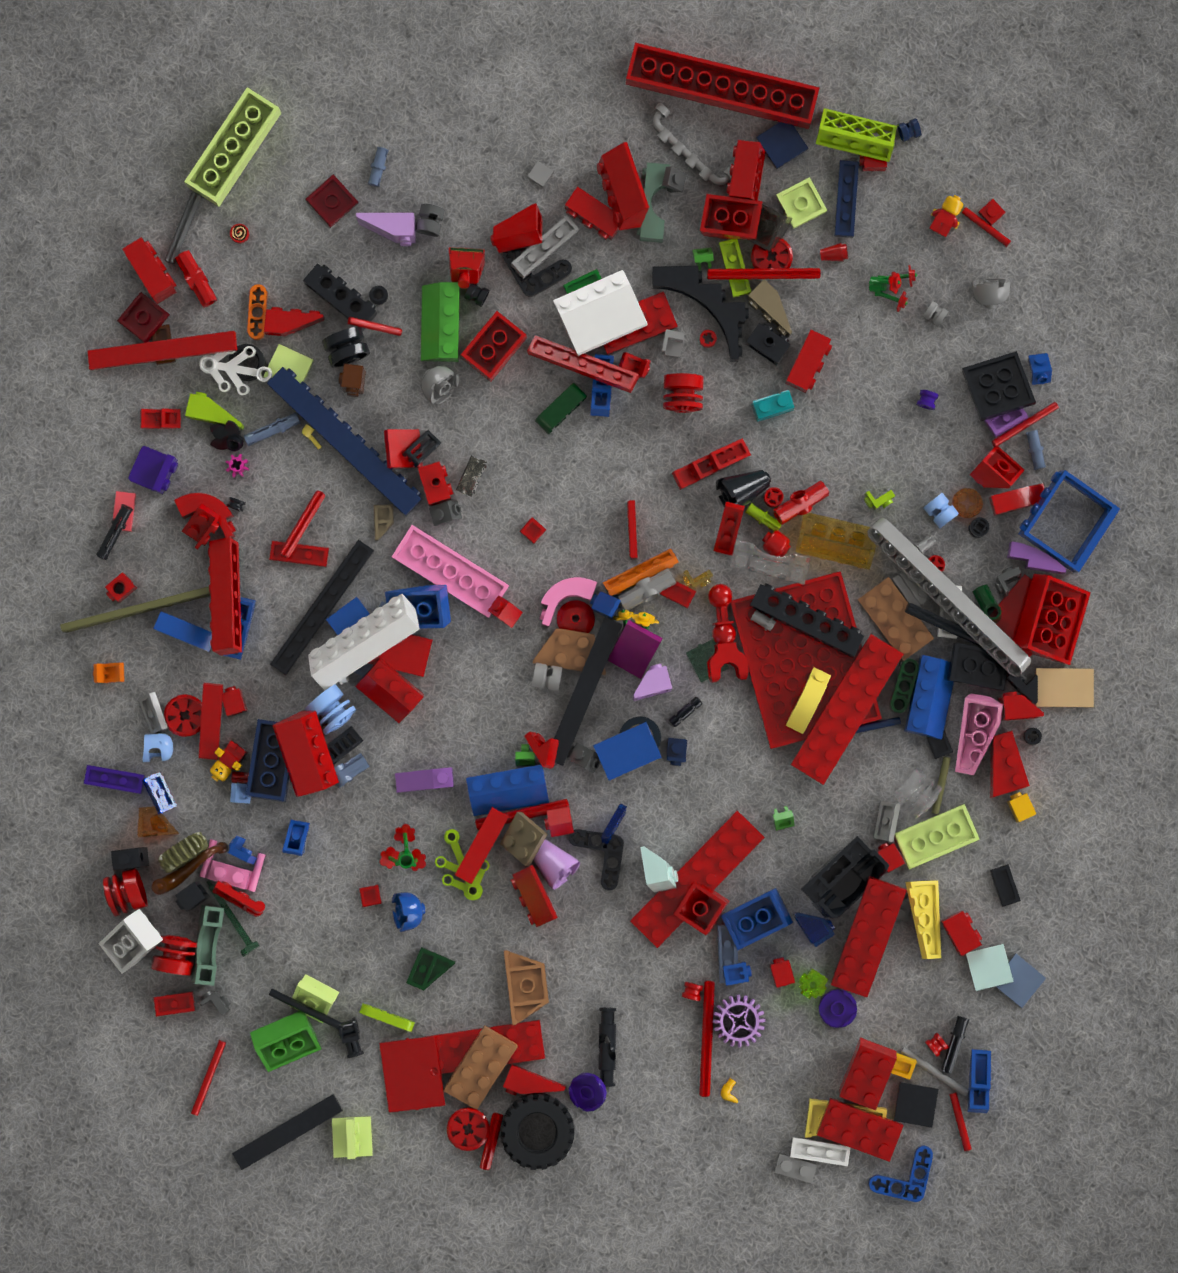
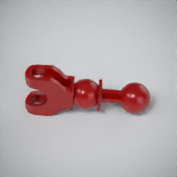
M724 584L714 585L708 593V600L712 606L716 607L717 622L712 624V626H715L712 637L716 645H714L713 655L707 661L708 678L711 683L719 681L721 678V667L724 664H730L734 667L738 679L746 680L748 677L747 657L737 649L736 642H734L736 631L731 625L734 621H728L727 606L732 601V591Z

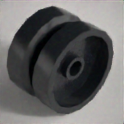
M361 327L344 329L322 340L325 351L332 352L328 356L332 368L354 363L370 354L367 343L361 342L364 338Z

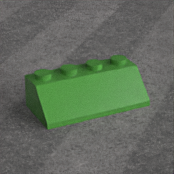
M439 282L423 285L421 361L459 362L460 287L458 282Z

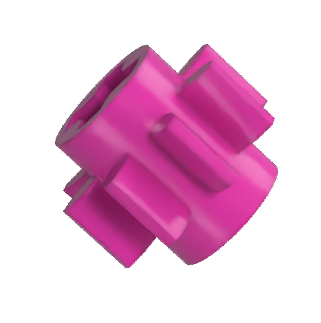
M239 454L238 457L231 455L232 459L225 461L229 465L226 471H233L232 476L234 478L237 474L244 477V470L249 471L245 467V464L249 461L247 459L242 461V454ZM235 462H238L240 464L239 470L233 468L235 466Z

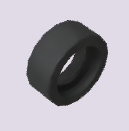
M253 344L238 345L236 353L229 355L230 361L243 352L245 347L252 346L255 348V355L258 358V367L256 369L266 366L263 353ZM251 348L247 349V352L253 353ZM237 373L242 381L257 379L256 376Z

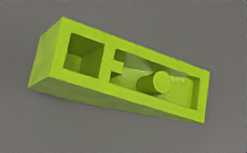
M190 393L185 414L187 418L224 425L230 420L236 423L241 430L244 429V425L207 397L206 393Z

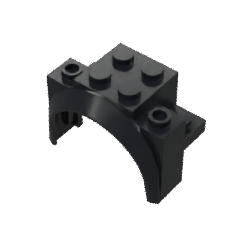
M856 836L846 847L839 850L812 875V879L801 890L813 902L812 905L824 918H838L862 897L869 876L880 879L888 870L889 864L875 849L870 850Z

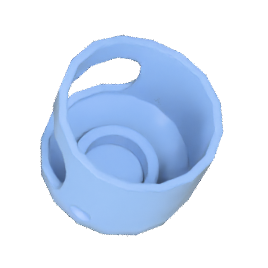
M162 733L144 735L143 762H150L152 757L158 756L162 757V761H167L171 758L173 742L169 735ZM158 748L161 750V753H149V750Z

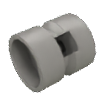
M536 662L532 687L542 689L546 686L548 690L559 691L563 667L552 665L548 668L547 664Z

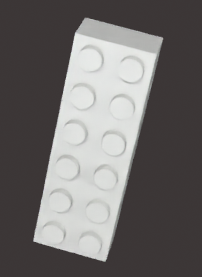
M403 594L393 597L387 604L376 608L373 613L361 618L350 628L344 629L338 636L330 638L321 647L313 649L308 654L311 676L324 691L418 631L419 624L416 609Z

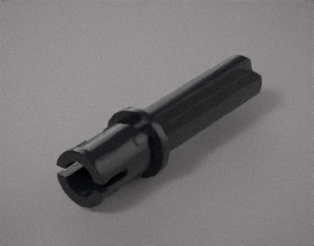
M957 1016L954 1030L950 1033L952 1037L941 1071L948 1074L952 1073L962 1040L966 1037L964 1035L970 1019Z

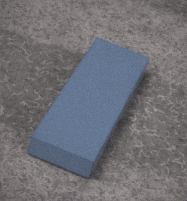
M717 925L719 982L725 983L722 966L738 963V949L726 925Z

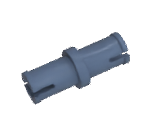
M377 147L374 163H371L372 170L368 182L369 185L380 187L382 173L386 169L384 166L389 152L386 148Z
M1038 430L1026 432L1030 448L1028 452L1031 453L1034 470L1045 468L1046 465L1042 453L1044 449L1040 444Z

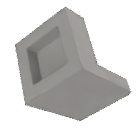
M666 329L661 355L679 358L685 333Z

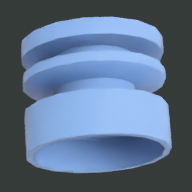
M336 684L321 693L305 708L307 711H316L317 716L322 717L320 720L321 727L326 723L328 724L322 730L325 735L342 727L356 711L354 706L345 710L351 703L349 700L340 704L339 700L344 694Z

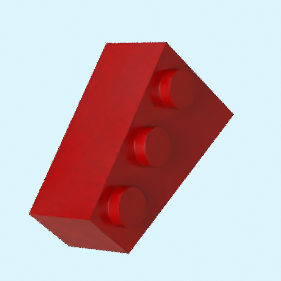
M1009 731L994 736L990 743V798L1030 786L1013 732Z

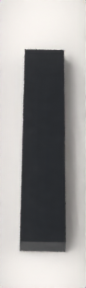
M332 1094L232 1154L241 1170L339 1114L343 1109L335 1095Z

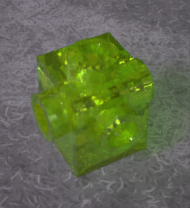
M810 968L808 973H803L798 981L800 983L799 988L802 989L800 993L808 999H811V997L815 999L818 996L821 997L827 989L825 984L829 979ZM811 982H815L814 988H810Z

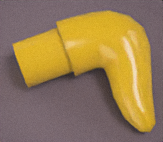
M729 1078L721 1089V1097L724 1100L737 1104V1098L730 1094L736 1082Z

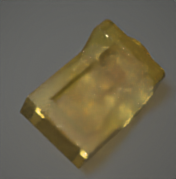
M685 570L682 579L687 587L691 586L694 589L700 585L703 588L711 583L710 579L713 577V574L710 570H707L692 579L688 570Z

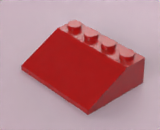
M1033 574L1014 642L1024 652L1070 665L1091 592L1050 575Z

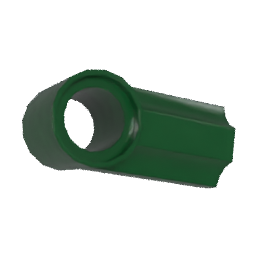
M982 585L972 591L978 605L986 615L990 610L998 612L996 617L989 618L994 623L999 622L1001 619V608L993 597L988 585Z

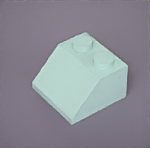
M640 847L646 885L653 892L676 888V882H678L677 871H674L672 866L646 847Z

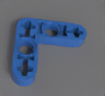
M921 1145L916 1149L909 1181L873 1175L868 1182L869 1188L878 1194L912 1202L921 1201L925 1195L933 1159L932 1150L925 1145ZM924 1149L929 1154V1157H925L923 1162L927 1164V1167L920 1164L916 1165L917 1161L921 1163L922 1157L919 1155V1152H923ZM918 1168H922L925 1171V1175L921 1179H917L914 1176V1172ZM877 1179H880L881 1183L887 1184L886 1180H889L890 1182L887 1186L888 1192H885V1187L879 1186L878 1189H875V1186L872 1184V1182L877 1181ZM894 1183L901 1184L902 1190L900 1193L895 1194L891 1191V1186ZM905 1185H909L907 1188L909 1190H914L917 1187L921 1194L913 1198L911 1193L906 1192L907 1196H903L906 1188Z

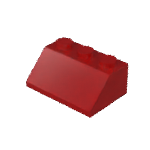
M738 140L737 146H734L733 157H735L734 164H731L730 167L732 179L731 183L727 185L729 197L758 201L766 154L760 142Z
M380 657L355 686L398 723L424 697V694Z
M534 865L512 874V885L515 890L519 889L522 895L519 897L523 908L527 906L530 912L527 914L531 925L535 924L536 927H539L558 918Z

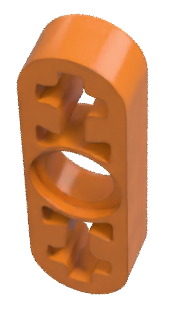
M260 284L252 286L249 294L247 332L253 340H260L265 335L264 325L268 293L266 288ZM257 289L264 293L260 295V302H264L263 305L260 303L252 304L253 301L257 302V296L254 295ZM256 307L263 310L262 316L254 317L252 315L253 309ZM251 320L262 321V323L258 322V328L262 331L257 336L251 332V330L255 329V322L251 323Z

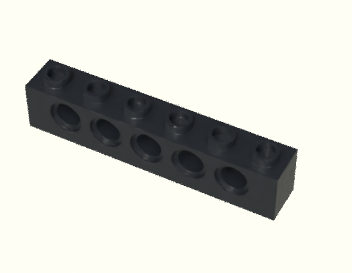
M767 583L765 585L760 584L750 607L852 658L855 656L864 638L861 630L853 626L848 628L844 626L843 621L837 618L832 620L826 617L827 613L819 609L814 611L809 608V604L801 600L798 603L792 600L793 597L785 592L780 594L774 591L775 587ZM775 597L778 600V606H769L768 599ZM793 606L795 608V615H787L785 608ZM803 615H811L812 623L805 624L802 620ZM821 623H827L830 626L828 633L821 632ZM840 631L845 632L847 635V640L844 642L839 641L837 638V633Z

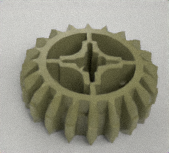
M196 832L161 854L158 861L166 873H171L205 851L209 844L201 832Z

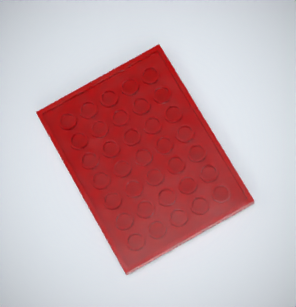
M841 571L774 590L780 594L785 592L793 597L792 600L798 603L801 600L809 604V608L814 611L819 609L827 613L826 617L832 620L837 618L843 621L844 626L851 628V626L857 628ZM754 594L732 600L730 605L743 652L748 660V670L770 749L806 740L862 649V645L860 644L855 656L852 658L776 619H773L776 623L772 630L765 631L764 627L750 620L756 609L750 607L755 596ZM770 597L768 599L769 606H778V600L775 597ZM787 606L785 608L786 614L789 616L795 615V608ZM805 614L802 617L805 624H811L813 621L812 616L809 614ZM821 623V632L828 633L830 626L827 623ZM840 631L837 633V638L839 641L844 642L847 640V635L845 632ZM815 667L831 675L806 730L802 734L786 726L812 669ZM877 699L861 725L882 719Z

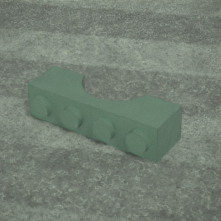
M647 162V168L642 170V179L645 180L643 190L649 210L641 227L637 228V235H640V241L663 243L665 220L659 218L654 213L651 201L659 190L667 188L662 184L665 169L670 164Z
M201 905L196 940L197 947L195 948L196 953L194 955L191 982L194 984L214 986L217 968L216 946L224 914V908Z

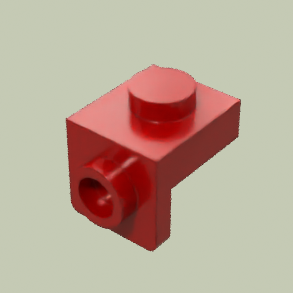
M623 352L619 367L639 374V378H645L650 370V360L641 359L630 353Z

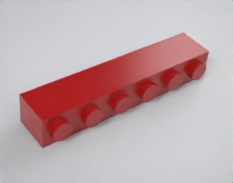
M228 537L209 541L208 556L210 558V566L208 567L210 575L209 592L211 594L209 609L211 612L210 629L212 631L210 645L212 651L220 656L242 652L239 545L237 541Z

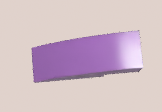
M1012 541L1009 543L1007 558L1026 561L1025 569L1057 574L1066 573V568L1041 550Z

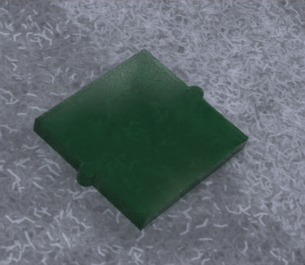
M713 639L702 645L698 644V647L686 652L700 682L709 679L707 661L714 653L716 642ZM727 664L721 667V672L729 669Z

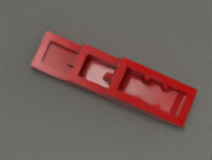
M742 438L673 471L672 475L681 490L751 456V453Z

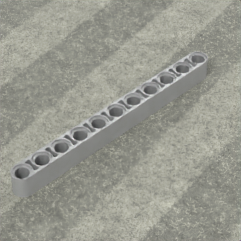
M884 518L878 519L868 529L867 535L870 540L1009 674L1014 677L1021 676L1031 664L1030 657L901 532Z

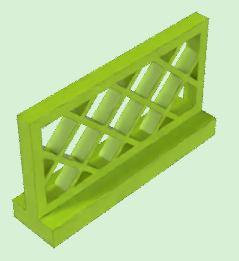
M824 108L815 144L890 162L897 126ZM840 123L843 127L838 128L836 124ZM859 128L861 132H856L854 129ZM877 132L880 136L875 137L873 133Z

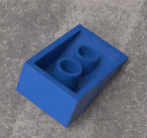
M426 585L385 592L386 604L393 597H397L400 594H403L416 609L419 629L445 628L451 622L447 585Z
M776 888L721 915L738 950L793 923Z

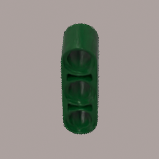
M572 383L535 419V422L547 434H550L554 427L556 428L566 419L565 416L567 414L570 415L580 405L579 403L587 398V395L575 383Z
M907 659L900 665L889 702V708L893 713H902L908 707L919 670V665L914 659ZM906 663H911L914 666L912 673L905 671L904 666ZM901 681L908 683L909 688L906 692L901 691L899 688ZM896 699L903 702L901 710H897L894 707Z

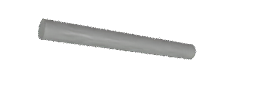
M902 1048L900 1054L916 1059V1065L964 1097L967 1095L968 1089L907 1048Z

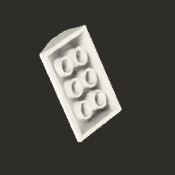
M623 270L553 300L557 314L578 356L648 325Z

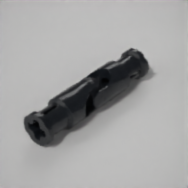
M600 1007L601 1024H599L598 1069L600 1070V1079L605 1087H614V1070H616V1024H614V1012L616 1008ZM606 1035L608 1036L610 1041L608 1043H605Z

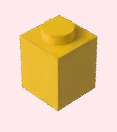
M1017 792L1010 796L1011 800L1007 801L1016 822H1021L1036 815V811L1027 793L1021 794V792Z

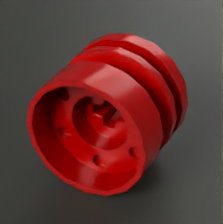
M689 373L664 375V389L672 391V393L663 395V399L669 401L663 403V409L677 413H691L703 410V404L699 403V401L703 400V396L695 394V392L703 390L704 377Z
M136 868L124 871L122 873L123 881L116 874L112 876V880L109 876L103 878L104 896L115 917L121 915V909L123 913H128V903L131 904L134 910L148 906L146 891Z
M161 936L163 939L161 942L165 944L164 946L157 945L155 949L162 951L163 955L153 956L151 969L191 976L194 963L186 960V956H194L196 952L187 950V948H196L197 942L181 936Z

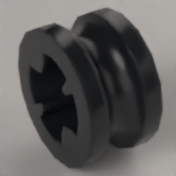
M229 497L230 503L227 504V507L243 512L242 506L246 502Z
M1029 728L1025 731L1023 737L1027 744L1035 745L1041 741L1042 734L1037 728ZM1031 731H1035L1034 734L1038 735V738L1034 739V742L1030 741L1031 738L1028 739V735L1031 734Z

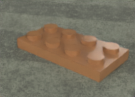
M890 577L858 599L892 647L904 654L901 658L903 661L934 639L920 619L905 612L908 602Z
M484 1025L444 1087V1092L470 1107L478 1109L518 1047L517 1044Z

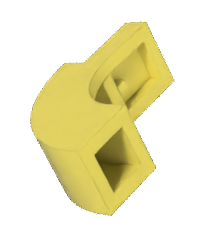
M815 667L812 669L786 726L802 734L804 733L825 692L831 675Z

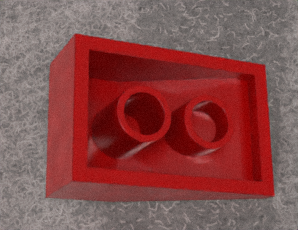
M706 194L700 232L703 236L721 239H756L763 202Z

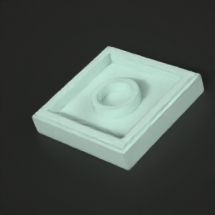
M1004 944L966 954L976 991L1014 982Z

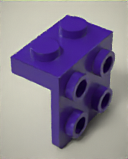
M142 446L128 479L133 483L163 495L164 491H167L169 488L170 477L178 467V460L169 454L166 455L147 446Z

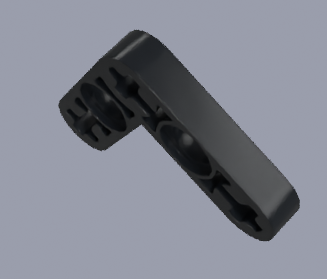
M518 249L511 250L512 253L516 252L515 259L521 255ZM509 251L503 252V259L523 293L528 297L541 293L568 277L572 272V266L569 261L559 260L535 275L531 272L523 279L517 276L516 270L511 267L513 260L506 258ZM561 264H563V266L567 265V272L564 273L563 271L557 273L559 278L556 279L555 274L551 269L554 268L556 272L560 269ZM549 273L552 276V281L544 283L541 279L542 275ZM529 276H531V278L528 279V281L531 285L535 284L534 292H531L530 290L526 291V282L524 281L523 283H521L520 281L526 280Z
M575 829L574 833L569 834V841L573 846L605 851L601 885L608 891L615 889L618 885L624 847L623 839L618 835ZM579 832L581 837H586L585 833H589L588 846L584 845L585 841L582 840L575 843L572 835ZM592 836H600L602 843L599 846H593L591 844ZM604 836L609 837L607 841H613L614 838H618L621 846L613 849L612 845L607 844V848H603L605 843ZM610 857H615L618 860L617 867L609 868L607 860ZM605 869L617 871V875L612 874V880L615 881V884H612L609 888L604 883V879H608L609 873L605 874Z

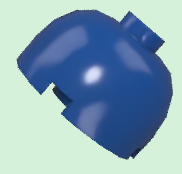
M395 893L392 897V903H396V912L393 911L395 925L397 929H400V932L412 930L421 923L423 914H425V905L412 893Z

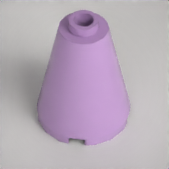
M546 839L534 858V862L548 885L554 890L562 886L567 881L566 878L570 874L573 875L580 866V862L576 858Z

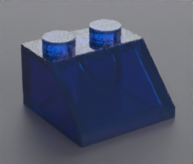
M796 911L792 913L812 946L817 947L835 935L833 932L835 927L830 919L825 920L823 917Z

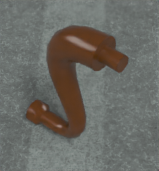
M219 842L215 846L201 852L176 871L156 879L152 884V891L155 894L162 895L175 889L209 857L216 853H226L228 845L225 842Z

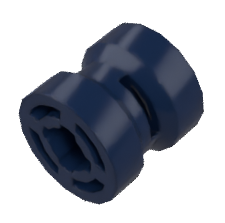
M916 118L911 119L906 124L904 122L897 124L902 142L909 141L911 137L917 138L922 136L921 128Z

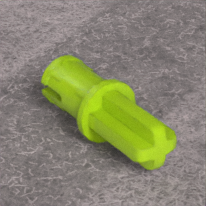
M753 503L745 511V513L759 521L758 524L762 523L772 531L779 530L781 524L775 518L767 514L768 511L764 512Z

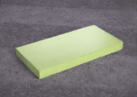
M965 804L899 831L894 835L908 869L980 840Z

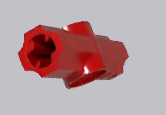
M187 250L178 254L175 257L176 262L203 308L215 303L217 298L208 284V279L201 267L197 265L191 252Z
M819 481L806 490H798L792 493L790 500L773 510L774 517L783 525L797 515L809 513L813 505L829 496L828 488L824 482Z

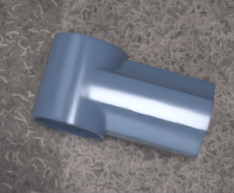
M361 753L346 763H341L335 767L339 781L336 784L338 788L352 781L353 777L370 767Z

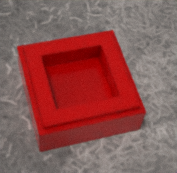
M532 517L520 530V533L535 544L546 529Z
M379 885L359 888L362 907L382 904Z

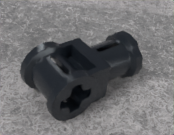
M356 1017L342 1022L338 1033L342 1044L345 1043L347 1059L364 1054L358 1041L360 1039V1031Z

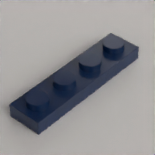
M840 160L834 232L836 237H854L858 161Z

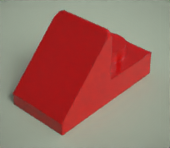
M528 732L524 737L542 767L552 769L555 764L559 740L551 738L545 742L541 734Z

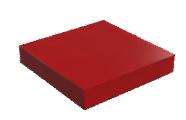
M419 429L384 430L387 468H419L423 466L422 462L419 466L415 467V463L409 462V458L402 455L420 437ZM421 443L411 451L412 454L421 447ZM422 452L416 457L417 459L422 457Z

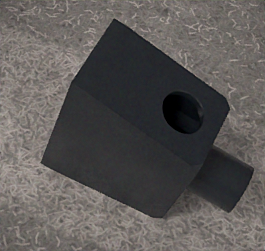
M147 847L111 851L113 871L149 866Z

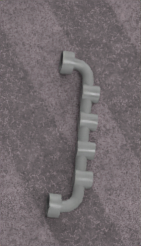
M659 102L655 107L657 111L653 116V126L659 132L657 137L663 143L668 141L673 146L670 149L677 156L682 154L686 158L684 162L691 169L696 167L700 171L698 175L705 182L710 180L716 185H725L730 182L732 176H730L729 166L723 172L725 174L724 177H717L683 143L677 140L668 129L661 125V117L666 118L671 112L665 105Z

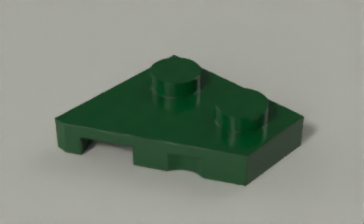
M421 947L406 983L424 991L450 969L456 961Z

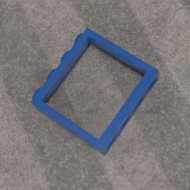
M1060 470L1051 477L1050 481L1052 483L1042 491L1041 499L1038 504L1035 503L1031 508L1029 518L1021 523L1019 527L1021 530L1018 535L1072 572H1080L1120 508L1066 470ZM1062 481H1065L1105 509L1071 562L1029 533Z

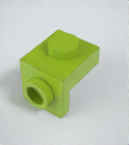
M890 490L875 500L870 491H867L864 494L866 497L864 501L869 508L873 507L874 510L881 506L886 508L893 503L892 499L895 497V494Z

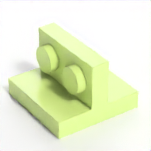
M305 974L302 981L300 980L292 998L328 1015L339 992ZM307 1014V1016H309V1017H311V1018L317 1020L318 1022H320V1023H322V1024L324 1023V1022H322V1021H320V1020H318V1019H316V1018H314V1017H312V1016H310V1015Z
M371 1116L332 1118L334 1158L347 1157V1159H355L360 1156H373Z

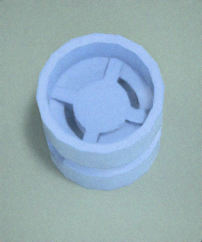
M943 493L923 507L929 516L934 517L933 521L939 529L959 514L953 505H948L949 500Z

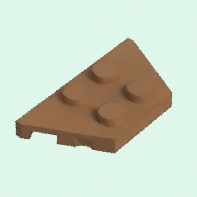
M556 628L534 658L533 663L536 664L537 662L547 664V666L553 665L582 671L595 642V635ZM605 668L603 670L602 675H606Z
M504 950L512 1025H517L549 1003L544 963Z

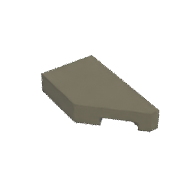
M393 504L374 505L375 541H378L394 524Z

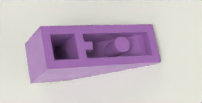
M452 767L395 773L397 793L454 787Z

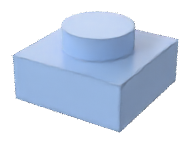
M231 783L230 802L250 804L251 798L245 796L247 784Z

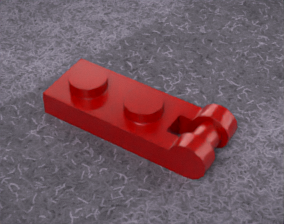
M217 882L212 891L214 894L255 917L262 915L265 909L264 902L251 900L246 893L242 891L237 892L227 882Z

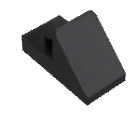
M1009 674L1006 677V680L1021 695L1025 696L1034 705L1038 702V675H1035L1027 684L1024 683L1025 679L1022 676L1014 677Z

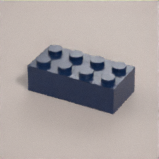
M258 719L245 796L286 803L290 777L273 728V724L278 722Z

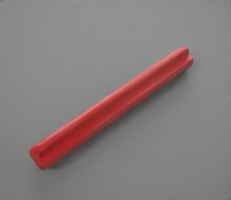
M563 799L505 812L504 814L509 816L505 824L511 823L517 812L524 813L529 819L547 815L546 811L569 807L568 800ZM486 817L475 820L477 830H480Z

